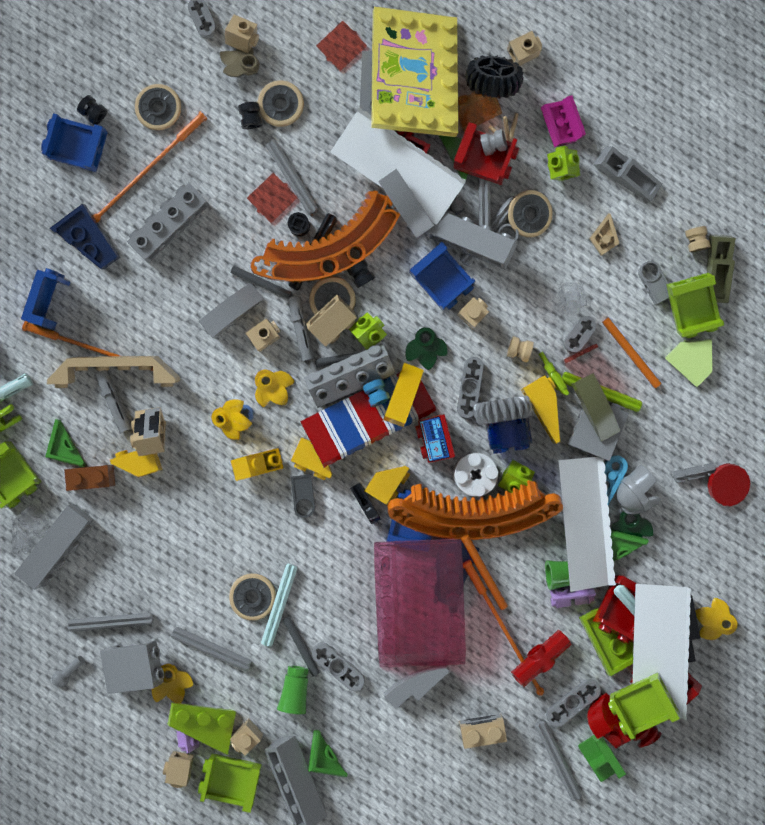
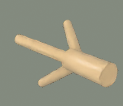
M518 113L514 114L510 132L507 116L503 117L507 141L512 142ZM492 125L489 126V129L494 133L496 129Z

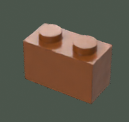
M114 465L64 469L66 491L116 486Z

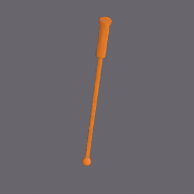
M200 111L176 135V139L98 214L93 215L94 219L99 222L101 216L179 141L183 142L203 121H206L207 117Z
M27 321L22 326L23 331H29L53 340L59 339L107 356H120L61 336L56 331Z
M472 561L464 562L462 567L466 570L478 593L483 595L516 655L523 662V656L487 596V589L474 569ZM534 678L532 682L536 688V694L541 696L544 694V689L539 686Z

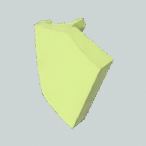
M712 339L684 340L665 359L698 387L712 373Z

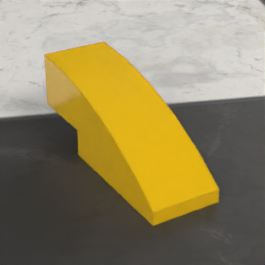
M407 363L403 364L383 420L404 427L424 371L423 369Z

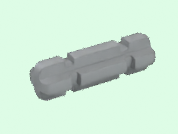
M713 463L704 464V467L699 465L686 468L684 471L681 469L674 471L673 477L676 483L685 482V479L690 481L704 478L705 475L708 477L714 474L716 467Z

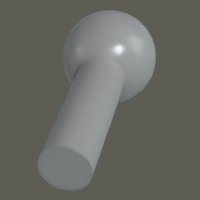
M78 656L64 670L56 671L52 675L53 685L56 687L66 686L69 682V676L85 662L84 658Z

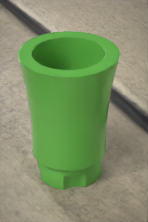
M546 560L545 574L548 589L554 590L570 586L568 561Z
M288 666L277 706L278 711L290 714H306L308 668Z

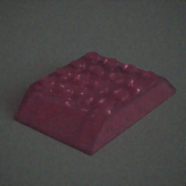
M461 539L374 542L380 667L465 664L466 643Z

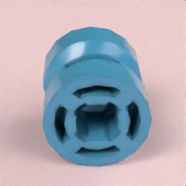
M382 379L371 381L363 386L365 394H368L370 398L369 404L371 407L379 406L391 399L389 393L384 389L385 384Z

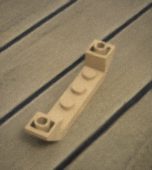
M159 356L67 358L47 379V384H55V388H67L68 384L75 382V371H86L88 367H96V370L103 371L109 370V366H117V370H131L130 366H139V370H151L153 366L154 383H161V387H173L174 383L180 381V376Z

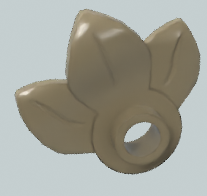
M251 48L249 53L238 49L236 51L220 52L221 61L226 66L223 73L227 76L254 75L259 70L260 64L254 56L253 48Z

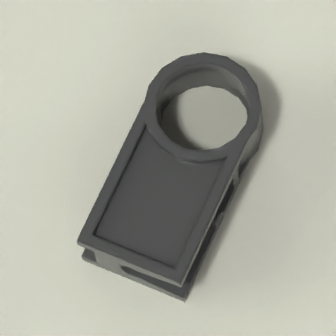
M312 474L291 476L294 511L297 516L308 518L314 513L316 508ZM302 499L309 500L313 505V509L308 515H302L297 510V504Z

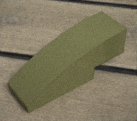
M710 234L711 248H708L707 273L715 276L716 284L713 287L717 303H729L735 265L733 253L736 238L729 235Z
M594 373L571 384L581 402L580 405L600 441L602 442L619 433L620 428Z

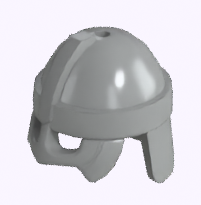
M639 465L631 474L620 481L621 484L617 491V500L622 506L624 513L627 514L644 513L658 505L662 499L656 496L652 497V494L646 493L656 483V478L642 465Z

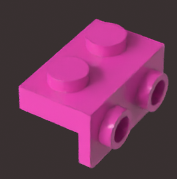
M572 95L567 96L562 101L548 103L541 107L554 148L575 143L586 135Z

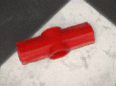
M557 630L543 644L534 646L528 652V657L511 671L512 676L522 687L527 686L540 673H545L554 666L555 659L572 645L570 640L560 630Z

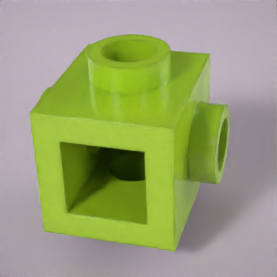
M561 146L555 148V152L547 154L551 180L565 181L580 176V159L577 150L568 149V146Z
M368 312L349 328V331L366 350L375 346L387 335L382 329L385 326L384 323L377 316L373 318Z
M512 459L503 472L498 486L513 493V488L520 490L521 484L528 486L527 481H533L532 478L535 471Z

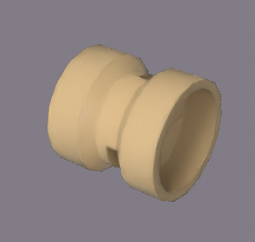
M707 226L685 231L686 238L690 242L688 245L689 252L711 248L710 241L706 238L708 233Z
M513 336L510 341L507 357L514 358L517 356L521 361L528 362L534 342L528 340L524 342L520 338Z

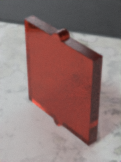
M342 21L316 47L326 56L327 61H331L341 71L367 45L358 37L357 31H353Z
M272 173L247 199L257 208L258 213H261L272 223L298 197L287 187V183H283Z
M597 343L563 359V364L598 348Z

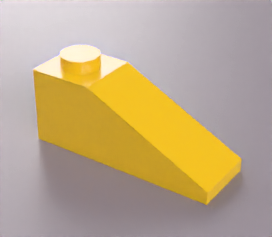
M544 375L520 390L524 396L530 397L534 413L552 443L557 444L560 442L557 397L554 391L556 386L550 377L547 378Z

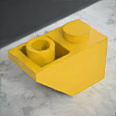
M301 437L291 459L295 463L294 467L302 471L310 469L314 471L313 475L322 480H325L326 477L331 478L333 473L330 466L327 465L323 468L310 440Z
M127 450L115 453L116 458L110 459L112 465L137 477L163 470L157 453L138 456L137 451L128 453Z
M279 448L230 460L236 481L284 468Z
M401 466L376 472L366 487L365 492L387 505L388 501L397 497L399 492L396 489L399 484L402 483L404 485L410 476V473L407 472L409 467Z

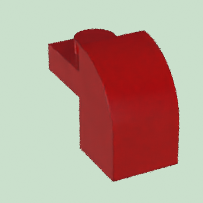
M605 693L591 703L587 713L588 724L597 739L604 737L615 748H618L631 741L628 734H623L619 726L618 715H613L608 705L610 696Z

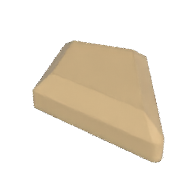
M610 213L607 214L589 238L601 256L619 244Z

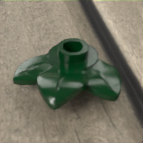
M424 327L416 332L415 339L407 344L405 357L407 361L418 358L421 365L425 369L430 370L434 366L437 356L447 355V345L444 340L436 337L432 329ZM427 334L430 338L429 341L423 342L421 339L422 335Z
M622 511L619 520L611 526V530L642 538L643 536H653L652 524L648 520L641 518L640 514H627ZM628 515L634 516V520L632 522L626 521V517Z

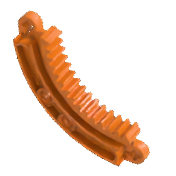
M375 190L368 191L365 194L367 199L361 202L363 206L357 209L358 213L352 216L353 220L350 219L347 225L341 227V231L338 229L334 232V235L329 234L327 240L325 237L319 239V243L316 239L312 241L311 245L308 241H305L303 247L300 242H297L295 247H293L290 241L285 247L282 240L276 245L275 239H272L267 243L264 255L256 256L252 260L250 265L251 271L257 276L282 282H307L333 276L349 269L370 255L391 232L400 213L393 209L385 210L387 205L391 207L393 204L388 195L379 194ZM351 248L359 250L360 256L358 259L351 257ZM263 260V265L270 267V262L276 265L271 269V276L266 275L269 270L262 269L261 272H258L254 263ZM325 261L333 264L332 272L324 271L323 263Z
M530 480L527 481L528 486L521 484L520 490L513 488V493L505 491L504 496L498 493L496 498L489 495L487 500L481 496L478 501H476L475 497H472L470 501H467L466 497L459 501L458 496L451 500L450 495L443 498L442 493L436 496L434 490L429 492L427 487L422 489V484H417L411 487V494L404 498V500L396 498L388 503V515L401 525L427 535L461 540L463 536L469 535L471 540L502 537L532 528L560 513L563 509V504L558 494L552 493L545 496L538 489V484Z

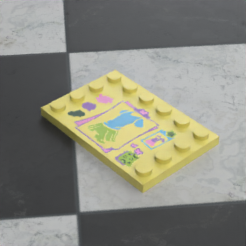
M374 6L372 25L371 128L450 137L457 136V17Z

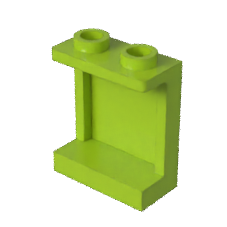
M704 273L666 284L676 330L680 336L693 338L698 335L697 333L703 331L714 332L719 329L718 327L724 326V321L720 319L713 287L716 284L714 275Z
M4 441L0 444V508L9 507L12 509L21 502L20 498L25 494L29 496L37 491V485L41 483V480L11 441Z
M658 672L610 694V702L608 703L613 715H618L621 721L619 726L623 734H628L631 740L635 739L636 734L669 719L671 722H675L680 719V712Z
M212 753L209 760L205 759L202 772L206 774L204 781H200L198 794H201L200 802L210 799L243 806V812L251 813L262 764Z

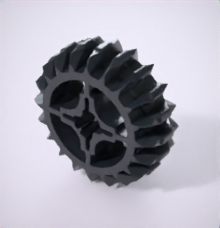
M482 55L480 58L476 57L469 62L465 74L466 85L470 87L471 91H475V94H482L483 97L488 96L491 99L493 97L501 99V97L509 98V96H515L520 91L524 79L523 68L517 62H513L512 59H506V57Z

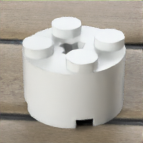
M469 453L462 456L456 462L453 478L457 487L465 494L483 496L489 493L496 485L498 470L493 460L488 456L480 453ZM477 469H479V479L474 478L472 480V474L470 473L471 470L476 471Z

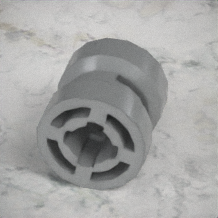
M503 129L496 130L494 135L488 133L481 135V143L486 156L492 155L497 149L500 152L508 150Z

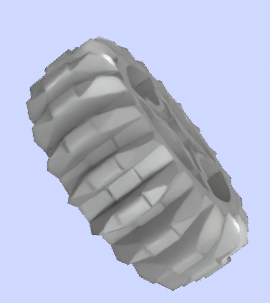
M525 395L477 403L474 405V417L476 418V423L480 425L530 417L533 409L532 402H530V397Z

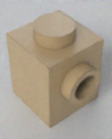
M234 14L225 29V44L249 53L252 46L255 47L259 40L257 24Z
M530 31L510 41L507 50L513 62H517L521 66L539 57L542 43L539 37H535L533 31Z
M473 297L459 311L457 316L473 329L489 313L487 310L488 306L480 298L476 300Z
M266 318L247 331L246 335L257 351L261 352L281 338L278 335L281 330L274 320L270 323Z
M248 719L233 733L230 739L231 745L238 753L242 752L246 755L261 741L263 733Z
M173 751L169 761H166L164 765L163 775H166L165 783L175 788L187 786L190 781L194 754Z

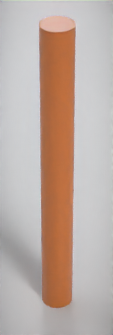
M606 318L602 322L651 385L654 388L660 386L662 383L610 318Z
M469 535L463 536L461 540L500 610L506 609L508 605Z

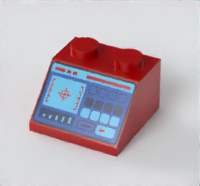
M445 414L418 421V426H415L417 437L422 438L424 446L420 447L423 459H427L428 463L455 457Z

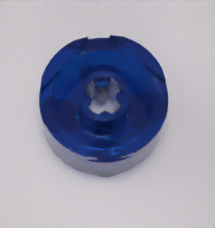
M529 417L523 418V422L522 418L486 424L489 448L493 450V454L504 453L510 447H514L515 451L528 449L530 444L533 443Z

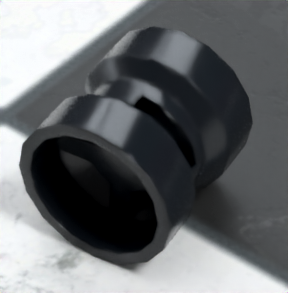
M91 95L85 96L77 106V112L82 116L88 117V121L93 125L100 124L108 112L102 104L98 105Z
M245 102L238 106L239 114L242 115V129H255L263 125L262 119L258 114L260 111L258 102Z
M300 212L290 215L287 222L290 232L296 237L307 235L310 231V223L307 216Z
M365 259L347 269L349 275L355 279L354 284L357 288L376 278L373 272L368 270V264Z

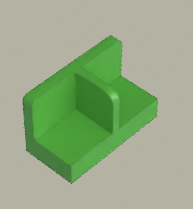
M593 735L578 745L600 782H603L613 774H616L619 779L626 775L603 737L597 739Z

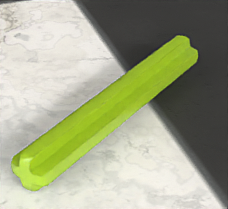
M564 372L562 375L564 383L571 387V384L582 379L569 372ZM600 385L609 402L635 412L640 411L642 401Z

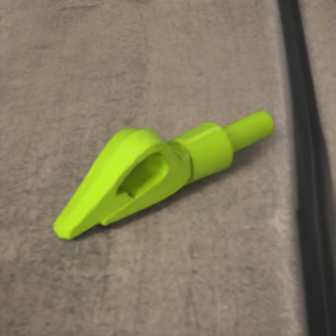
M543 352L539 353L538 355L545 365V370L556 386L555 389L565 396L568 395L567 386L556 371L553 363L548 361Z

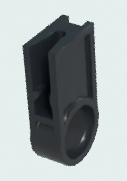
M359 482L352 486L350 489L369 522L373 525L381 520L361 483Z

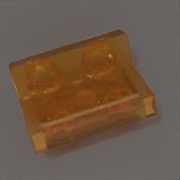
M475 91L468 96L462 95L458 97V120L464 132L469 122L478 126L502 114L496 97L492 99L488 96L483 97L482 94H475Z

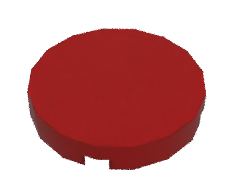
M726 463L716 468L714 474H711L709 477V495L723 506L737 505L745 499L749 492L751 484L749 475L745 469L736 464Z

